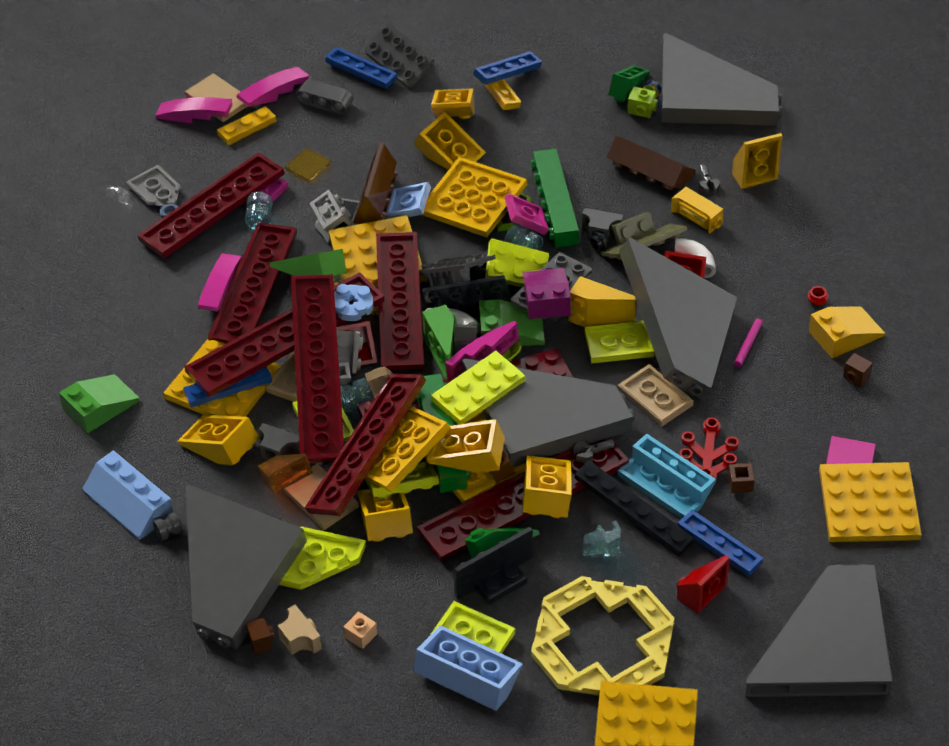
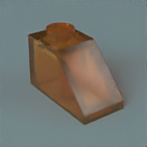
M306 454L278 455L258 465L264 484L274 494L313 474Z

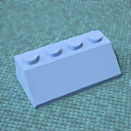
M114 450L96 462L82 488L83 493L138 540H141L155 529L153 520L158 518L164 520L168 514L173 512L171 498Z
M439 626L417 648L413 672L496 711L508 698L523 663L443 626Z

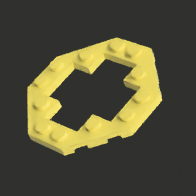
M581 576L543 598L531 657L554 685L561 690L600 696L601 681L652 685L664 678L674 617L647 586L637 585V587L624 586L622 582L609 580L604 582L591 581L590 577ZM593 598H596L608 613L628 602L652 630L636 639V646L647 658L612 678L598 661L577 672L554 644L570 635V628L560 616Z

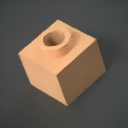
M359 611L343 627L344 637L361 649L377 635V623Z

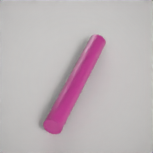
M759 318L755 319L734 361V365L738 368L742 366L763 324V321Z

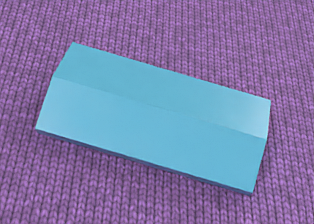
M648 434L644 435L632 446V458L628 464L622 466L617 471L618 477L680 519L691 510L698 512L716 483L715 478Z

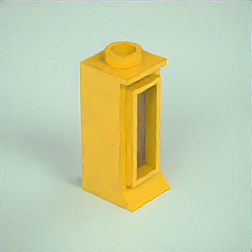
M688 187L682 189L671 200V213H680L704 229H707L709 234L716 228L718 229L723 223V208Z

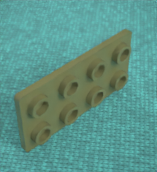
M645 212L612 225L617 245L601 251V255L607 256L610 259L618 258V260H622L619 250L629 237L646 247L652 244L657 246L665 243L667 238L675 239L681 237L682 232L687 231L688 228L687 226L668 224L655 230L650 212Z

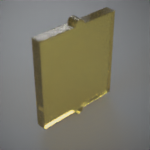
M306 148L286 164L285 169L295 174V177H300L310 182L331 165V160L321 156V153H316Z

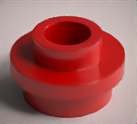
M821 286L811 288L807 296L808 301L814 305L825 304L829 297L826 289Z

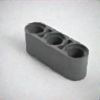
M309 79L303 83L296 93V98L300 103L337 114H344L354 99L352 93L346 89Z

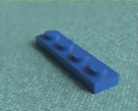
M335 47L325 57L327 64L385 89L397 80L396 72L338 47Z
M529 51L475 68L473 75L483 84L487 85L540 68L542 60Z
M266 366L211 397H208L196 383L183 387V390L192 408L240 391L271 383L272 376Z
M694 510L687 513L677 523L680 528L693 536L696 542L718 557L729 556V564L748 577L763 564V557Z

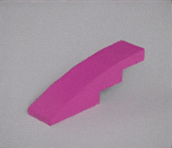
M299 67L283 70L252 84L238 93L236 98L248 107L277 101L279 94L292 92L294 85L304 83L309 79L310 75Z
M215 97L176 99L161 103L155 116L157 119L192 124L194 119L210 121L212 115L228 117L233 103L232 99Z
M221 254L204 286L198 303V309L212 311L220 309L242 256Z
M513 321L496 328L458 351L445 362L447 379L454 380L462 374L463 359L481 361L494 351L501 355L506 352L519 339L517 322Z

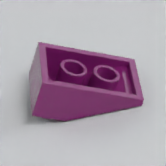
M564 268L522 272L529 319L571 315V296Z

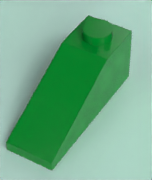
M633 65L613 73L608 96L614 97V100L617 102L627 101L633 87L640 88L649 76L650 70Z
M528 527L479 528L470 533L471 536L464 539L471 557L474 558L480 552L489 550L498 542L505 541L514 536L516 532L523 531ZM531 528L533 530V538L540 534L539 530Z

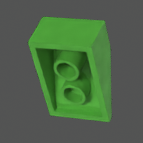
M343 249L270 262V267L293 276L333 274V279L336 280L340 279V274L347 273Z
M504 300L479 301L481 336L515 321L517 322L519 333L517 341L521 343V346L545 345L543 321L541 318L529 319L527 311Z
M443 305L422 312L425 344L443 377L447 379L445 362L454 356V324L457 321L454 312H450L447 305Z
M115 374L78 381L59 392L63 410L87 434L140 401V398Z

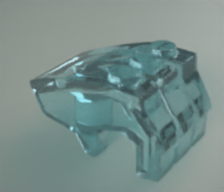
M612 521L611 531H604L603 527L599 525L596 531L584 535L583 557L609 558L620 553L621 527L616 521Z

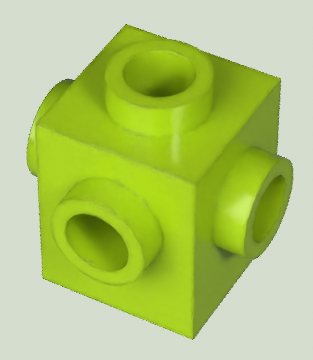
M633 87L628 98V113L650 118L658 105V100L655 99L656 91Z

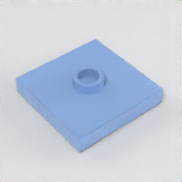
M429 182L393 189L385 218L422 215L431 189Z

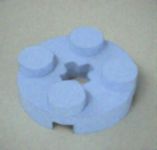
M346 284L337 286V290L334 292L335 311L340 319L357 321L362 319L361 316L366 313L367 315L371 313L373 309V296L370 293L369 287Z

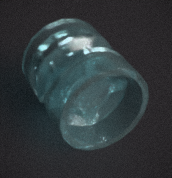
M256 192L252 193L247 199L245 223L251 229L255 230L258 222L271 224L273 200L268 194Z
M514 224L509 229L505 242L540 251L543 245V238L522 225Z
M366 378L353 381L351 386L347 384L340 386L341 406L345 414L356 410L359 403L374 400L371 387Z

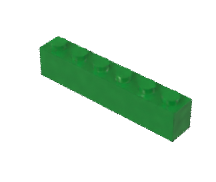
M557 150L533 151V160H530L531 172H535L533 173L534 184L538 185L537 195L538 198H542L541 207L543 212L546 213L544 216L547 226H549V240H553L555 247L578 245L579 229Z
M441 374L424 376L427 381L423 385L421 392L416 396L419 409L446 421L449 426L457 425L451 417L431 401V395L445 386L447 382H443ZM434 465L439 478L440 493L467 489V480L471 479L470 471Z

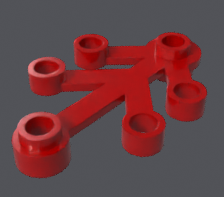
M711 417L703 423V433L706 435L705 450L695 441V435L687 431L682 434L681 443L690 449H681L679 455L717 480V475L727 470L729 464L737 463L736 455L729 452L738 449L739 440L736 437L730 436L726 439L724 445L713 451L715 437L720 434L721 424L716 418ZM693 452L703 461V466L692 458ZM724 456L723 462L711 468L712 462Z

